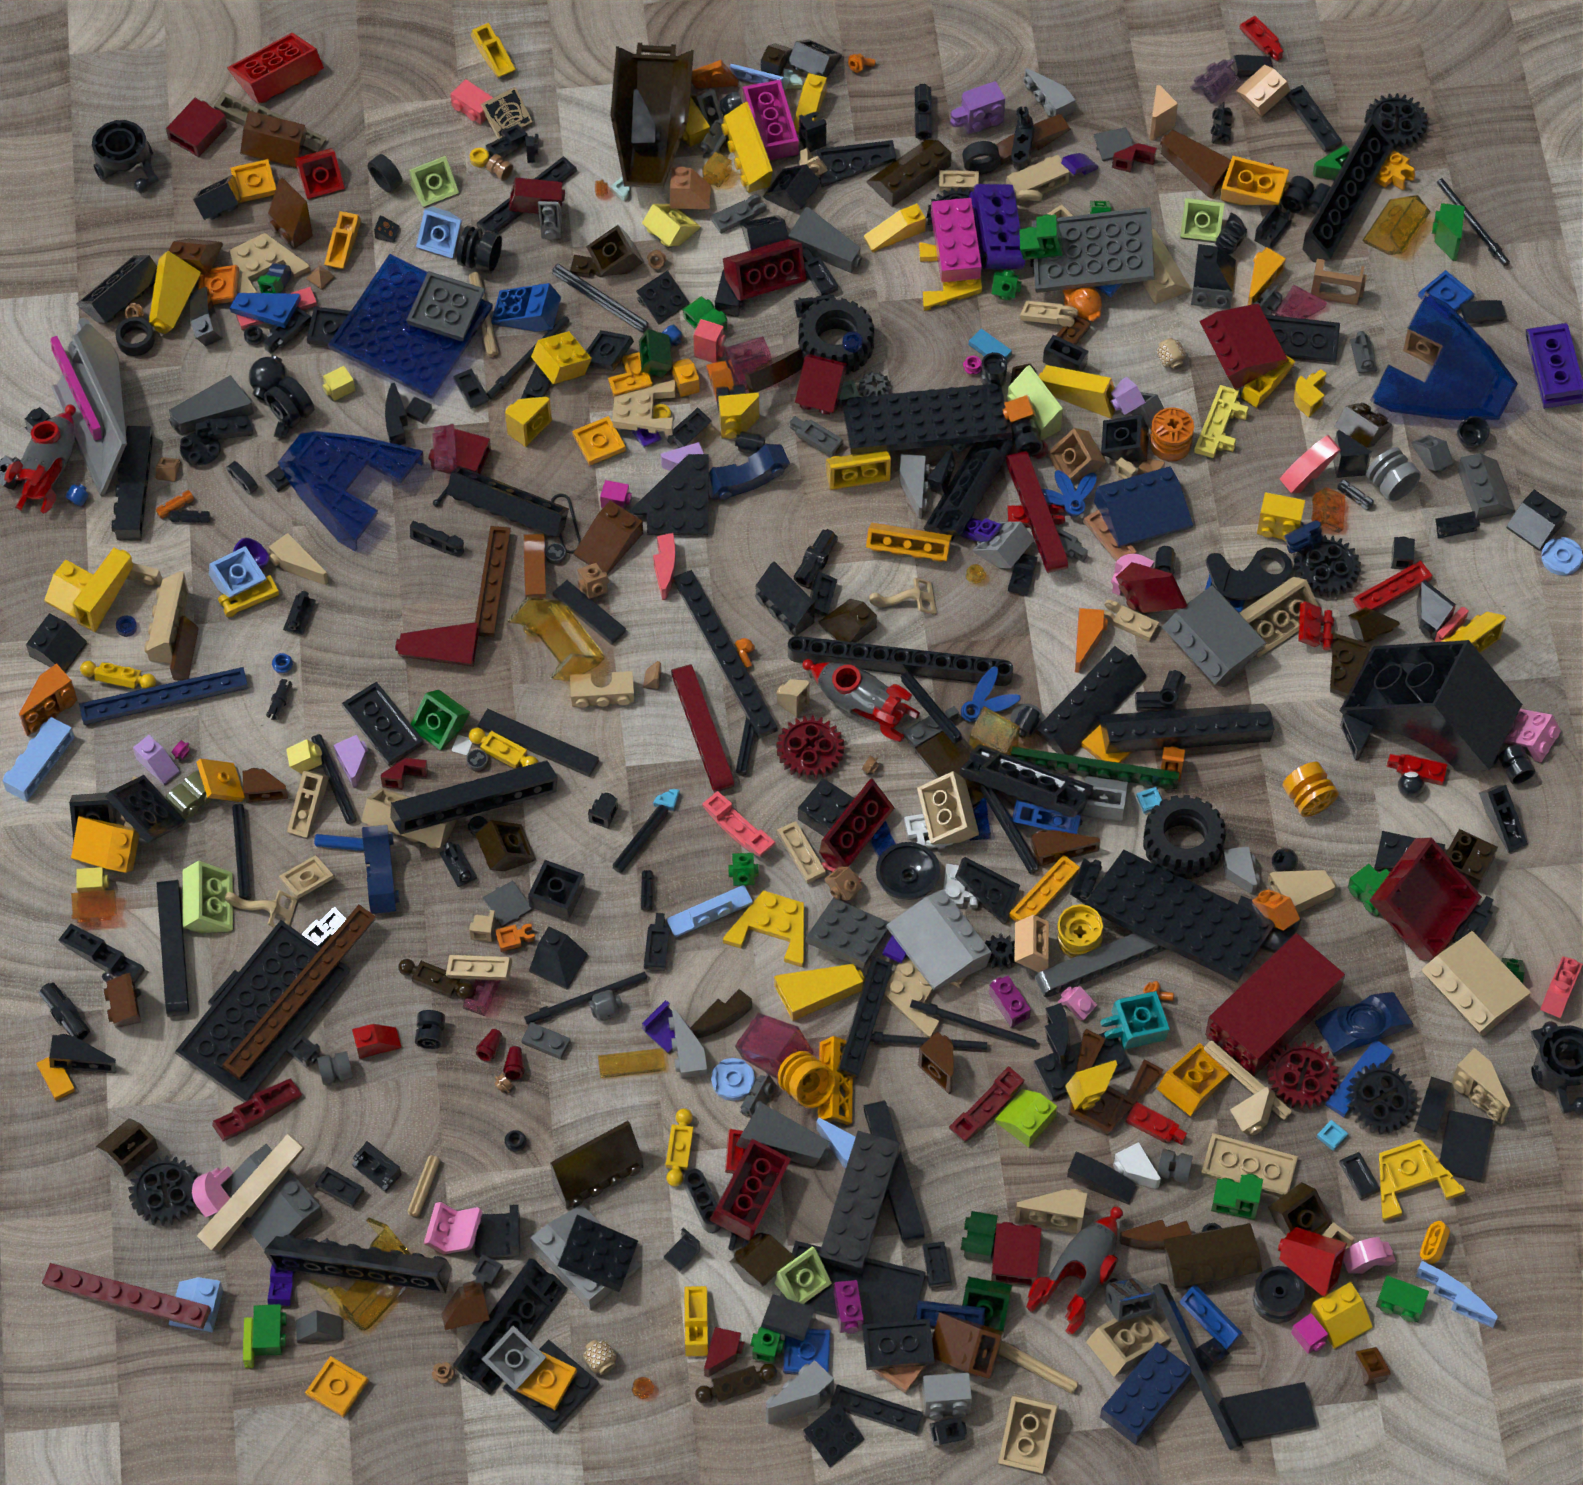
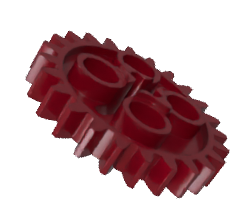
M813 715L811 720H807L806 716H803L802 722L795 718V725L788 722V729L782 728V734L778 735L779 742H776L779 763H784V770L790 768L791 775L798 772L799 779L803 774L806 775L807 780H809L810 775H813L815 780H817L818 774L826 777V771L833 773V766L838 768L839 761L843 760L844 739H841V732H837L836 725L830 728V721L824 724L823 717L815 721ZM809 733H814V734H816V735H815V736H808L807 734H809ZM798 745L800 747L792 748L791 746ZM827 747V748H829V749H828V750H822L821 748ZM811 759V760H813V761H812V762H806L805 760Z
M1294 1041L1292 1048L1285 1044V1051L1279 1048L1278 1055L1273 1054L1272 1061L1268 1065V1068H1270L1267 1071V1076L1270 1077L1268 1084L1273 1085L1271 1090L1274 1092L1278 1091L1276 1096L1278 1099L1284 1097V1104L1289 1101L1292 1102V1108L1299 1104L1300 1109L1303 1110L1304 1104H1307L1309 1109H1312L1313 1103L1320 1107L1321 1100L1327 1102L1328 1095L1332 1096L1334 1094L1333 1089L1337 1088L1338 1083L1336 1081H1338L1339 1074H1336L1338 1066H1332L1335 1059H1328L1329 1051L1321 1053L1322 1046L1314 1049L1313 1042L1309 1047L1306 1046L1305 1041L1302 1042L1301 1046H1298L1297 1042ZM1309 1059L1307 1071L1301 1089L1298 1092L1296 1088L1305 1060ZM1297 1060L1300 1064L1294 1065L1290 1061ZM1312 1067H1319L1321 1071H1314ZM1291 1079L1294 1083L1288 1084L1284 1080ZM1306 1086H1313L1315 1090H1308Z

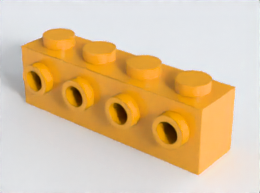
M871 522L868 528L866 548H871V550L877 552L889 551L895 555L907 554L914 558L926 557L931 558L933 561L942 562L948 559L952 535Z

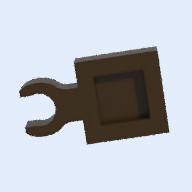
M574 255L570 268L572 273L586 278H590L591 273L598 277H604L600 274L592 257Z

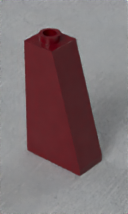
M473 622L401 633L400 639L396 640L395 651H398V655L404 658L474 667L480 625Z

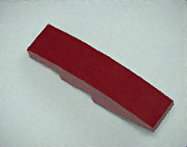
M287 1079L253 1094L251 1100L233 1107L231 1113L213 1120L212 1126L224 1142L267 1120L301 1098L302 1094L292 1079Z

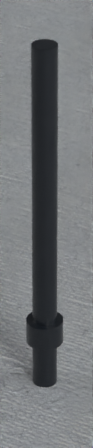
M1443 178L1437 181L1438 186L1454 205L1465 206ZM1465 206L1464 218L1488 246V251L1491 255L1496 257L1503 266H1507L1510 261L1502 252L1503 249L1491 239Z
M564 315L553 326V329L549 330L541 339L556 335L570 321L569 318ZM536 344L504 376H500L495 381V385L486 393L490 399H493L501 390H504L510 384L509 381L532 359L531 356Z
M644 971L554 1006L539 1008L538 1012L524 1016L525 1023L528 1025L541 1019L545 1021L552 1018L554 1014L591 1001L596 993L606 990L616 992L648 980L647 975Z
M913 999L911 1001L910 1008L925 1012L927 1016L947 1019L1032 1048L1035 1046V1039L938 1008V1005L930 1002L926 1004Z
M874 1031L870 1042H874L876 1045L892 1043L922 1046L930 1038L889 1035ZM950 1039L953 1043V1048L987 1051V1042Z

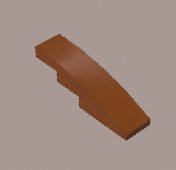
M544 534L524 535L526 599L546 598Z

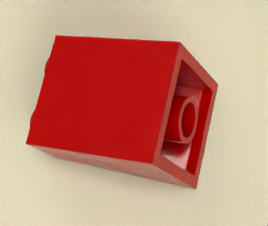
M1296 1227L1290 1233H1287L1284 1239L1280 1240L1278 1251L1281 1252L1279 1260L1320 1295L1326 1296L1338 1284L1347 1243Z

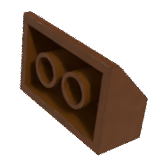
M248 111L243 128L240 154L262 160L268 159L273 163L297 168L294 158L301 156L307 135L306 126Z

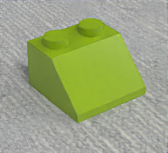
M1022 1089L996 1117L994 1122L1029 1148L1055 1119L1057 1105L1041 1093Z

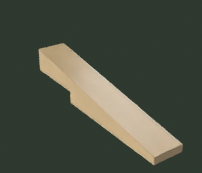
M287 1134L201 1230L197 1237L209 1249L220 1251L245 1218H251L305 1148L290 1134Z

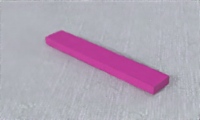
M58 336L51 337V350L95 441L102 439L101 427Z

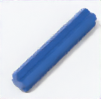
M324 834L315 835L314 844L316 847L364 851L362 838Z

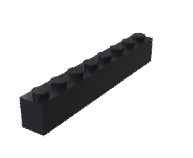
M548 760L392 802L390 818L399 834L402 835L554 793L557 791L558 777Z

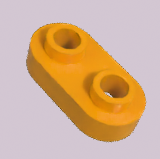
M1436 1221L1429 1226L1420 1249V1257L1428 1264H1434L1442 1257L1450 1234V1228L1445 1223Z

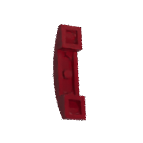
M1008 1066L994 1080V1084L966 1113L963 1112L949 1126V1129L961 1140L967 1142L1003 1109L1025 1080Z

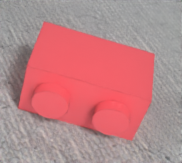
M465 79L451 93V104L456 111H461L471 121H476L482 125L487 120V117L480 104L493 97Z
M701 319L693 334L694 357L716 363L720 357L724 356L726 346H724L726 335L723 334V326Z

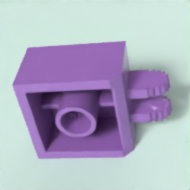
M994 81L965 91L962 95L961 107L951 111L952 119L950 124L952 127L959 128V126H964L968 134L1004 122L1005 97L997 82Z

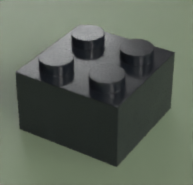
M822 778L798 807V820L822 836H825L855 798Z
M544 860L528 894L529 907L569 921L585 887L584 874Z

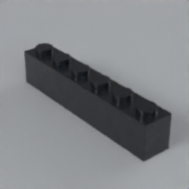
M127 426L126 428L127 444L120 458L122 468H118L120 485H116L118 501L114 502L113 508L116 517L111 523V530L115 532L117 540L141 541L154 438L151 426Z
M458 466L450 474L446 494L452 496L455 500L468 502L476 508L486 509L494 515L504 516L512 522L522 523L528 528L540 530L548 536L557 537L565 529L569 512L567 507Z

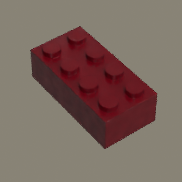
M752 1138L725 1188L710 1221L749 1241L756 1231L791 1158Z

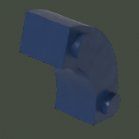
M765 444L759 451L748 457V462L740 466L732 464L713 467L709 471V495L711 499L726 500L759 488L775 477L782 475L784 470L790 465L781 444Z
M388 825L362 827L365 864H370V866H366L370 913L395 912L396 903H400L399 890H395L390 849V845H394L393 832H388Z

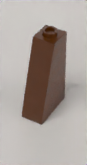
M1172 129L1168 135L1163 136L1160 142L1162 146L1161 155L1207 197L1212 198L1225 180L1231 159Z

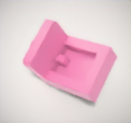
M1081 986L1068 987L1062 992V998L1058 1001V1003L1066 1005L1079 1020H1084L1097 1006Z

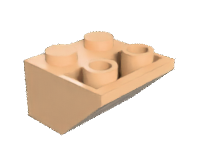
M1035 915L1015 922V962L1037 972L1047 969L1049 922Z

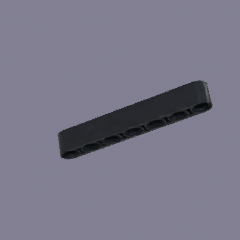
M178 879L156 882L166 1014L167 1017L189 1014L180 885Z
M882 1100L863 1105L870 1134L898 1142L886 1101ZM900 1150L888 1189V1196L899 1234L904 1244L924 1239L925 1233Z

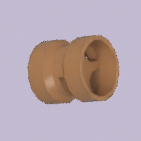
M498 154L493 155L486 166L487 171L492 174L495 173L502 181L509 178L514 168L513 164L504 161Z

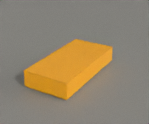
M49 1057L36 1063L55 1101L75 1092V1088L64 1068H50Z

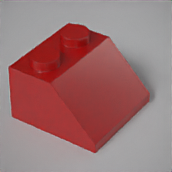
M332 148L294 158L307 199L345 189L336 154Z

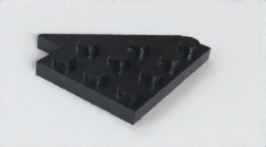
M688 454L630 509V513L633 515H647V535H666L671 533L673 535H708L709 454Z

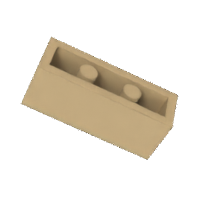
M1056 155L1048 157L1035 165H1029L1026 169L1011 173L1007 176L1006 184H1013L1014 193L1021 190H1036L1044 194L1068 184L1070 171L1061 164L1062 159L1060 156ZM1020 200L1018 205L1028 200Z

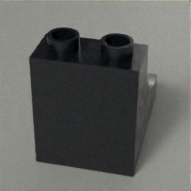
M1469 640L1373 646L1339 711L1343 715L1347 714L1375 728L1398 733L1424 745L1447 761L1456 771H1487L1497 763L1499 758L1498 752L1506 736L1513 731L1515 719L1523 704Z

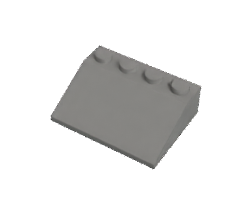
M944 889L926 896L886 926L933 990L985 968L991 955L990 949Z
M580 1205L546 1224L530 1239L532 1249L591 1310L614 1290L557 1266L576 1215L578 1214L599 1223L583 1205ZM633 1257L624 1281L641 1268Z

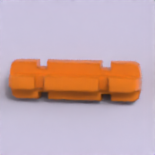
M189 490L181 493L182 496L178 495L166 502L165 506L161 505L156 508L157 515L161 519L165 518L171 510H178L185 506L184 503L192 502L194 500L193 494Z

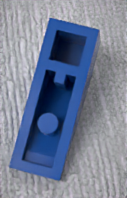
M1016 799L1012 820L1016 823L1077 834L1081 818L1079 815L1067 817L1060 812L1045 809L1041 805Z

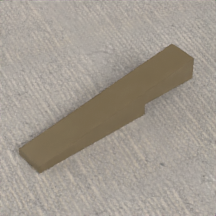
M225 92L221 94L214 105V109L221 110L226 115L227 120L242 126L245 125L248 111L291 121L260 105L254 107ZM306 128L307 135L303 149L312 153L319 152L327 138Z

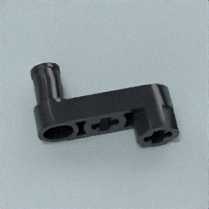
M1022 106L1016 110L1018 124L1015 130L1011 159L1014 169L1017 171L1026 169L1031 165L1030 157L1035 134L1033 119L1029 115L1028 108L1025 106L1024 111Z

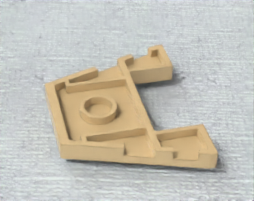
M266 233L230 250L233 265L239 267V293H257L250 281L269 272L272 263L289 265L294 278L310 271V267L306 262Z
M675 380L614 396L613 427L635 431L638 428L648 429L649 433L664 431L665 435H673V418L653 419L654 399L675 398Z
M905 958L902 963L899 962L889 979L883 997L901 1014L903 1013L915 1028H919L925 1037L931 1038L939 1026V1020L927 1016L919 1010L910 1008L912 999L926 1003L933 989L911 959ZM966 976L951 984L960 988Z

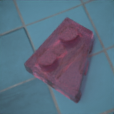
M1293 285L1275 313V316L1306 319L1323 310L1327 302Z

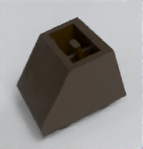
M1361 402L1347 405L1334 427L1366 448L1373 447L1381 439L1392 424L1387 421L1388 418L1386 416L1374 413L1369 405Z
M1459 829L1446 855L1450 858L1457 871L1464 875L1478 891L1495 859L1498 846Z
M128 1118L102 1140L96 1148L126 1177L158 1149L155 1137L141 1123Z

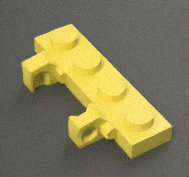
M1222 385L1219 386L1195 446L1194 453L1214 458L1217 450L1234 451L1236 439L1226 436L1224 431L1230 418L1233 419L1235 416L1238 419L1246 420L1249 407L1240 405V402L1237 401L1239 390Z

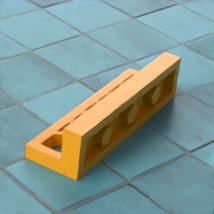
M832 1036L819 1042V1060L833 1071L836 1077V1086L829 1100L818 1107V1118L829 1123L837 1121L850 1125L852 1124L853 1077L848 1075L843 1077L842 1073L837 1071L842 1055L840 1046L844 1047L846 1040ZM840 1085L843 1087V1089H844V1091H845V1097H844V1098H843L842 1094H841L840 1091H839V1086H840ZM840 1105H841V1107L843 1108V1110L845 1111V1115H844V1116L839 1115V1106H840Z

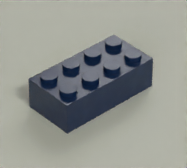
M1157 1342L1101 1408L1100 1418L1133 1444L1137 1445L1191 1380L1193 1372L1190 1366Z

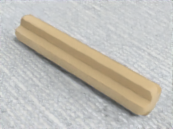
M428 1156L408 1208L410 1216L419 1217L440 1163V1159L437 1156Z

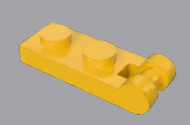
M271 575L266 576V581L231 598L223 594L218 598V601L224 607L223 611L226 617H233L239 611L278 596L279 591ZM233 600H236V601H237L236 603L231 604V601H233Z

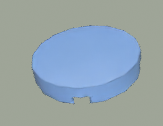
M1553 538L1545 544L1542 550V562L1545 568L1556 575H1570L1575 573L1582 564V549L1574 540L1569 538Z
M724 1059L712 1071V1087L717 1095L725 1100L735 1101L743 1099L750 1094L749 1091L754 1085V1071L742 1059Z

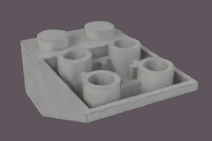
M815 1360L810 1365L805 1364L794 1380H788L778 1395L774 1394L767 1400L766 1422L770 1424L818 1410L834 1395V1378Z

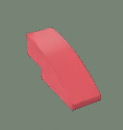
M1327 435L1297 459L1279 479L1290 493H1301L1312 479H1317L1341 449Z
M673 533L657 536L659 554L653 555L654 569L662 600L667 599L675 575L676 557Z

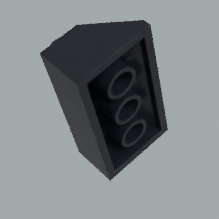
M134 255L77 302L76 305L97 323H109L115 319V314L118 311H123L130 305L129 302L131 300L141 297L148 286L155 285L157 265L150 255Z

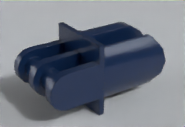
M1313 521L1306 525L1301 522V528L1285 534L1287 550L1290 554L1309 546L1314 549L1313 545L1323 540L1322 529L1320 528L1321 523L1319 521Z

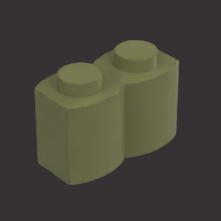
M198 770L190 774L181 784L174 787L166 795L168 802L184 819L194 816L200 806L208 804L213 800V798H207Z

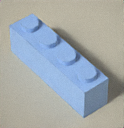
M53 717L44 722L37 736L29 741L25 752L17 757L13 768L5 773L3 784L6 791L27 802L75 738L72 727Z

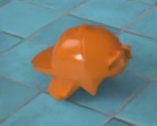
M1083 287L1063 290L1065 306L1078 309L1079 317L1092 322L1100 318L1102 300L1095 288Z

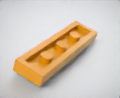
M1063 855L1009 913V917L1016 922L1032 915L1038 917L1077 875L1080 867Z

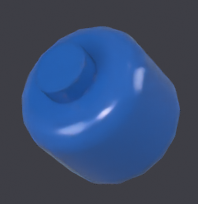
M670 325L662 332L669 335L671 346H678L682 342L683 334L676 325Z
M74 484L66 493V498L81 507L88 499L89 494L86 491V487L81 484L79 486Z

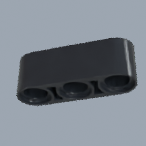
M695 1168L690 1169L684 1176L685 1190L703 1229L708 1233H716L721 1229V1226L714 1222H708L707 1219L712 1216L717 1202L702 1171ZM693 1179L700 1181L695 1185L689 1183ZM701 1198L708 1199V1202L702 1204L699 1203L698 1200Z

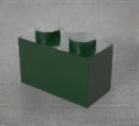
M647 329L639 339L641 372L663 378L673 365L669 335Z

